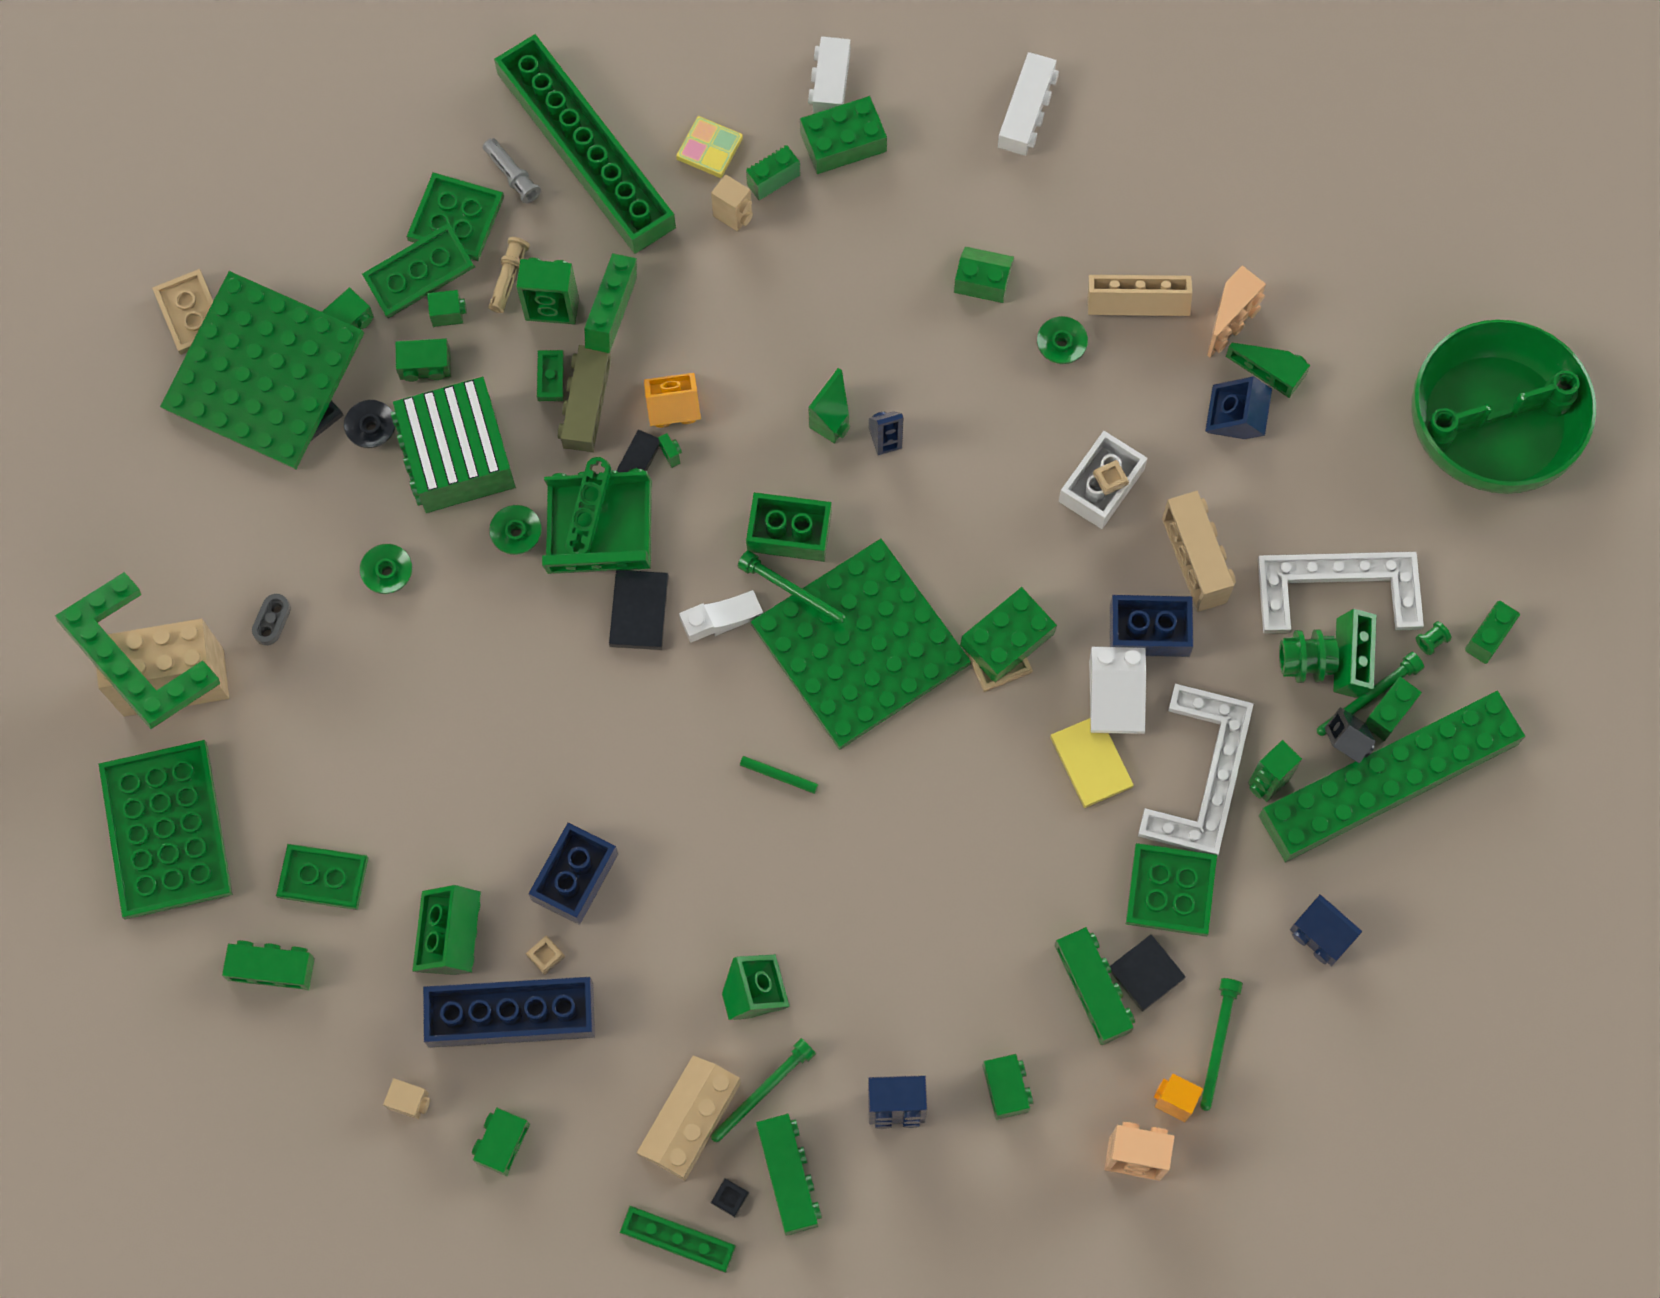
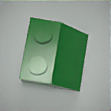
M965 246L955 277L954 293L1003 303L1014 257Z

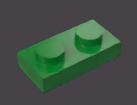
M538 350V401H564L563 350Z

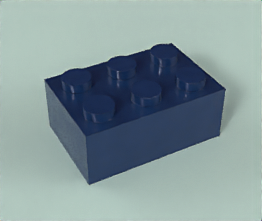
M1112 595L1110 602V647L1145 648L1146 656L1190 657L1193 649L1192 596Z
M568 822L528 893L531 900L580 925L618 856L616 846Z
M926 1076L868 1077L869 1124H875L876 1129L892 1128V1124L903 1123L904 1128L920 1127V1123H925L927 1114Z

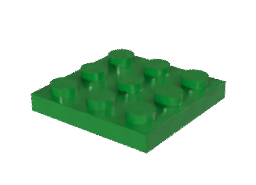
M433 172L406 236L407 240L415 243L450 223L470 259L479 261L503 202L504 194L497 190Z
M1136 843L1125 925L1207 937L1209 933L1217 855Z

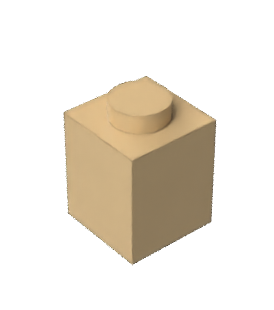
M393 1078L383 1105L389 1110L419 1120L421 1113L425 1114L429 1107V1093L424 1088Z

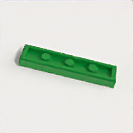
M633 1206L629 1207L620 1230V1234L724 1273L727 1272L736 1248L734 1244Z

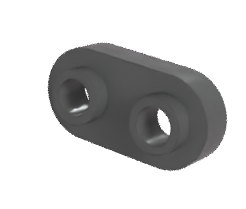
M269 595L264 600L252 627V634L261 645L274 644L279 639L291 607L283 595ZM276 607H282L280 612H273ZM266 630H271L269 636H263V633Z

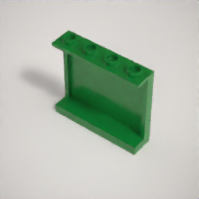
M631 469L629 472L611 470L591 550L589 553L570 554L567 551L566 539L584 472H579L578 475L555 473L552 476L544 477V481L548 486L546 555H542V566L548 574L651 569L652 480L647 471L642 469ZM596 474L595 480L589 478L588 482H594L600 486L602 484V481L597 480L598 474ZM590 487L585 492V497L589 502L595 501L599 496V492L595 487ZM584 512L579 516L578 522L582 527H587L591 524L592 517L588 512ZM576 529L575 533H579L580 537L578 542H573L572 546L578 552L579 549H584L585 544L581 543L582 534L588 537L589 532Z

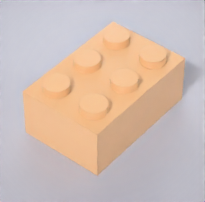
M1123 1122L1122 1126L1117 1125L1109 1137L1104 1171L1160 1181L1170 1170L1174 1135H1168V1130L1151 1127V1131L1139 1129V1124Z

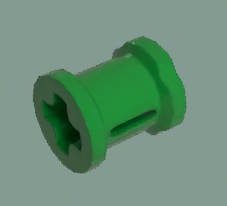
M1436 621L1433 624V628L1424 634L1417 635L1415 638L1419 648L1425 654L1432 655L1435 652L1434 649L1444 642H1450L1452 636L1443 623Z

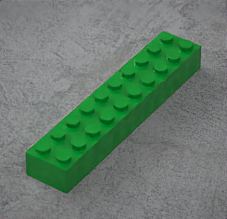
M536 34L494 58L498 76L634 254L676 229L675 215Z
M1497 690L1371 753L1367 758L1364 757L1360 763L1355 761L1263 807L1259 818L1286 863L1518 746L1526 736Z

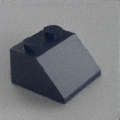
M1254 376L1214 384L1212 386L1205 431L1210 434L1244 440L1265 436L1272 388Z
M1321 894L1290 929L1293 932L1292 936L1298 943L1303 946L1308 945L1314 951V956L1321 963H1328L1331 967L1363 932Z

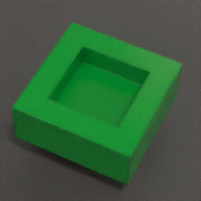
M668 433L658 437L660 449L670 467L673 468L681 464L679 454L682 453V450L677 440H671Z

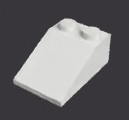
M1092 647L1089 660L1091 733L1145 734V648Z

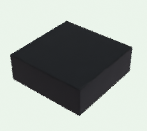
M725 1178L713 1197L711 1204L736 1218L749 1192Z

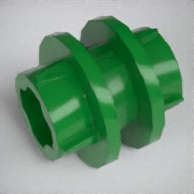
M1320 629L1313 630L1311 639H1305L1302 630H1295L1293 637L1283 638L1279 645V663L1283 677H1295L1297 683H1304L1308 673H1313L1315 682H1323L1325 675H1334V672L1338 671L1339 651L1336 638L1334 636H1323Z

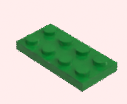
M447 223L365 271L362 275L385 316L390 318L426 297L427 293H433L474 269L475 266L450 223Z

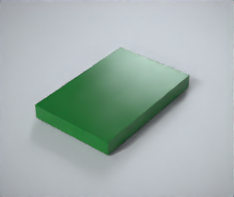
M287 844L276 897L279 899L358 910L369 858L367 855Z

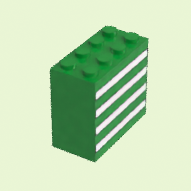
M483 376L393 401L395 411L390 413L398 433L397 439L404 455L405 468L411 480L409 481L417 505H423L426 513L516 488Z

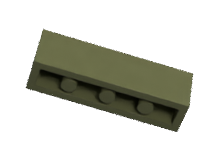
M579 345L577 354L573 353L571 368L574 369L573 377L569 376L567 392L570 393L568 400H564L562 415H565L564 424L560 423L558 428V439H561L564 449L594 453L611 364L610 353L587 349L585 345Z

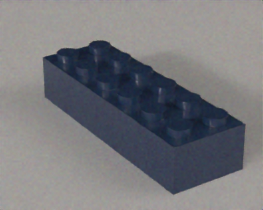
M591 977L423 987L424 1043L429 1048L595 1038L594 988Z

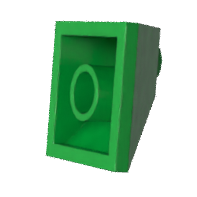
M837 368L808 407L809 428L834 444L839 437L843 438L850 429L843 372L839 368Z
M776 954L736 956L733 958L722 991L729 1020L749 1019L790 1007Z

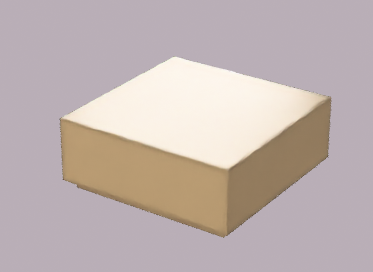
M1117 460L1093 471V475L1104 495H1108L1129 484V480Z
M547 935L526 953L528 958L544 975L565 958V955Z

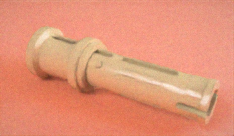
M518 237L508 238L507 243L509 246L506 255L501 258V273L488 306L490 310L496 313H504L515 276L519 271L520 259H523L525 251H528L530 247L527 241Z

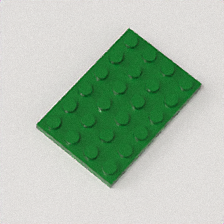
M205 740L98 763L123 919H131L233 895L208 745Z

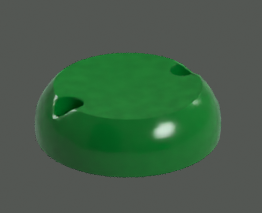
M1485 320L1471 323L1455 330L1438 342L1429 352L1415 379L1411 399V413L1417 437L1424 450L1444 472L1457 481L1478 490L1512 494L1543 487L1559 478L1574 465L1582 455L1594 430L1596 397L1590 376L1582 362L1566 344L1554 335L1541 328L1518 321Z

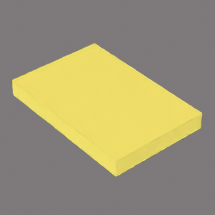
M1090 718L1051 734L1050 738L1084 808L1133 788L1134 784L1109 733H1091Z

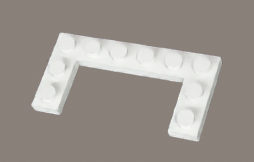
M1417 552L1258 556L1263 634L1290 633L1291 631L1287 583L1391 581L1395 630H1422L1424 627Z
M1175 684L1169 712L1220 724L1199 817L1196 822L1145 808L1138 837L1218 856L1254 703Z

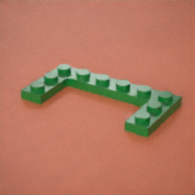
M123 572L62 610L55 617L61 627L138 716L152 729L220 685V680L202 660L158 690L151 685L98 624L101 620L141 596L138 586Z

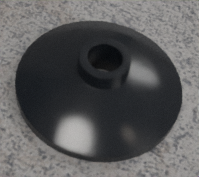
M364 400L355 404L347 412L344 419V430L348 439L353 444L362 448H375L386 443L395 431L390 413L392 412L391 408L378 400ZM370 425L376 426L373 430H367Z

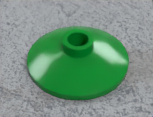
M1058 316L1047 320L1040 327L1037 335V346L1041 354L1049 361L1057 364L1075 362L1083 356L1088 345V335L1083 325L1077 320L1066 316ZM1063 341L1066 343V346H1059L1057 343Z
M510 505L502 508L494 515L489 527L490 538L496 548L511 555L523 554L531 550L538 543L542 533L541 522L537 514L530 508L522 505ZM515 530L521 531L519 536L512 535Z
M380 544L371 548L363 556L359 569L363 583L370 590L380 594L394 593L408 583L412 575V562L408 553L401 547L394 544ZM384 570H392L391 574L383 575Z

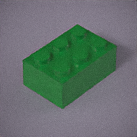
M870 96L800 118V134L817 174L887 152V135Z
M539 258L520 259L516 288L525 321L575 325L579 294L572 263L564 260H555L554 262L542 261Z
M754 492L746 537L747 550L759 554L825 562L832 516V502Z
M1020 587L963 634L960 646L976 661L986 675L996 683L1021 663L1023 659L1055 634L1057 624L1024 588Z

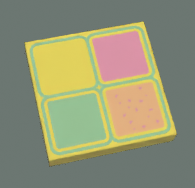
M698 116L676 158L678 161L722 178L743 139V134Z

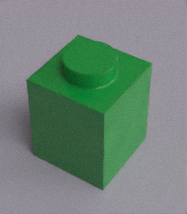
M458 290L427 293L429 317L433 327L463 324V314H467L465 298L460 299Z

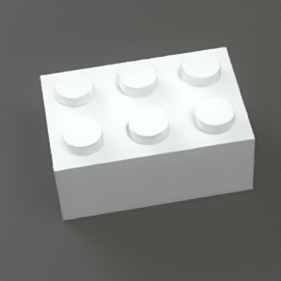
M1103 431L1061 489L1058 502L1100 529H1103L1145 470L1148 458L1106 431ZM1117 460L1128 478L1129 484L1108 495H1104L1093 475V471Z

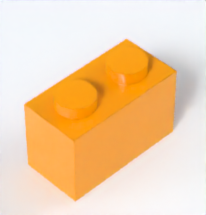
M1172 1073L1168 1080L1163 1078L1153 1098L1158 1100L1155 1108L1186 1122L1191 1116L1203 1088Z

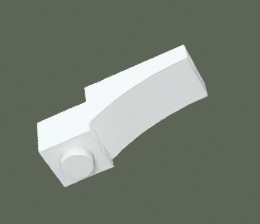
M752 590L723 601L705 605L702 603L679 613L688 639L692 643L713 633L717 636L744 625L763 614V611Z

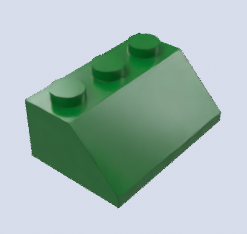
M458 885L422 891L413 972L448 975L472 972L475 960V940L478 933V914L481 907V891Z

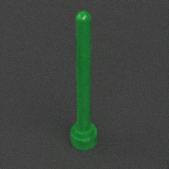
M750 550L744 552L739 559L738 568L745 573L759 574L839 624L846 621V616L762 565L759 556Z
M1410 652L1402 658L1399 668L1374 685L1373 690L1359 696L1343 709L1353 715L1394 685L1399 677L1416 675L1425 668L1423 661L1416 653ZM1331 718L1317 728L1318 735L1325 736L1327 734L1324 728Z
M1221 978L1219 990L1221 991L1220 996L1223 999L1200 1104L1201 1109L1204 1111L1210 1110L1212 1106L1233 1001L1241 994L1243 986L1242 982L1234 979Z
M800 1038L793 1045L792 1055L711 1134L712 1141H721L800 1062L802 1064L806 1060L809 1062L816 1055V1052Z

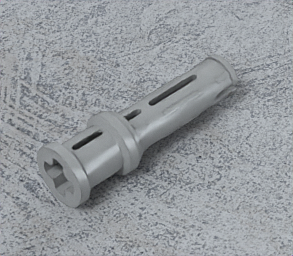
M495 138L488 139L483 144V150L507 176L509 186L517 190L521 195L520 198L523 203L534 201L541 193V188L537 184H533L528 178V172L520 169Z

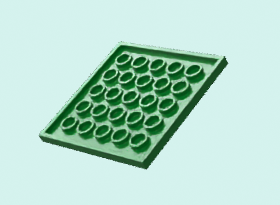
M228 271L160 407L297 470L365 332Z
M882 538L802 588L846 616L844 623H837L793 595L750 621L753 629L839 750L971 665L969 657Z

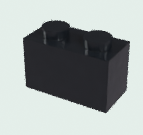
M1341 707L1324 728L1333 747L1358 763L1364 757L1367 758L1375 747L1376 741L1367 724Z

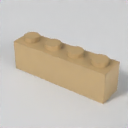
M1089 275L1088 315L1190 316L1192 302L1191 276Z

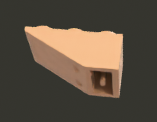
M1243 265L1225 283L1208 349V357H1211L1216 351L1220 353L1229 342L1227 339L1232 334L1235 336L1239 334L1245 326L1243 322L1248 317L1251 319L1255 317L1261 309L1259 304L1265 297L1263 292L1266 283Z

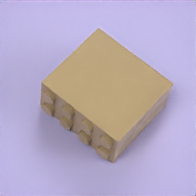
M203 619L108 634L156 690L203 660L217 675L220 685L188 706L229 699L224 649ZM96 667L99 690L123 717L137 715Z

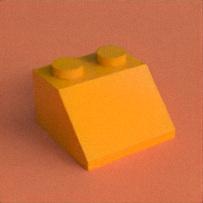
M695 373L644 379L650 426L664 428L671 423L691 424L701 419Z

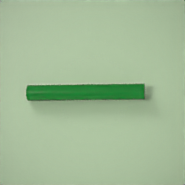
M743 756L740 766L810 793H816L817 783Z

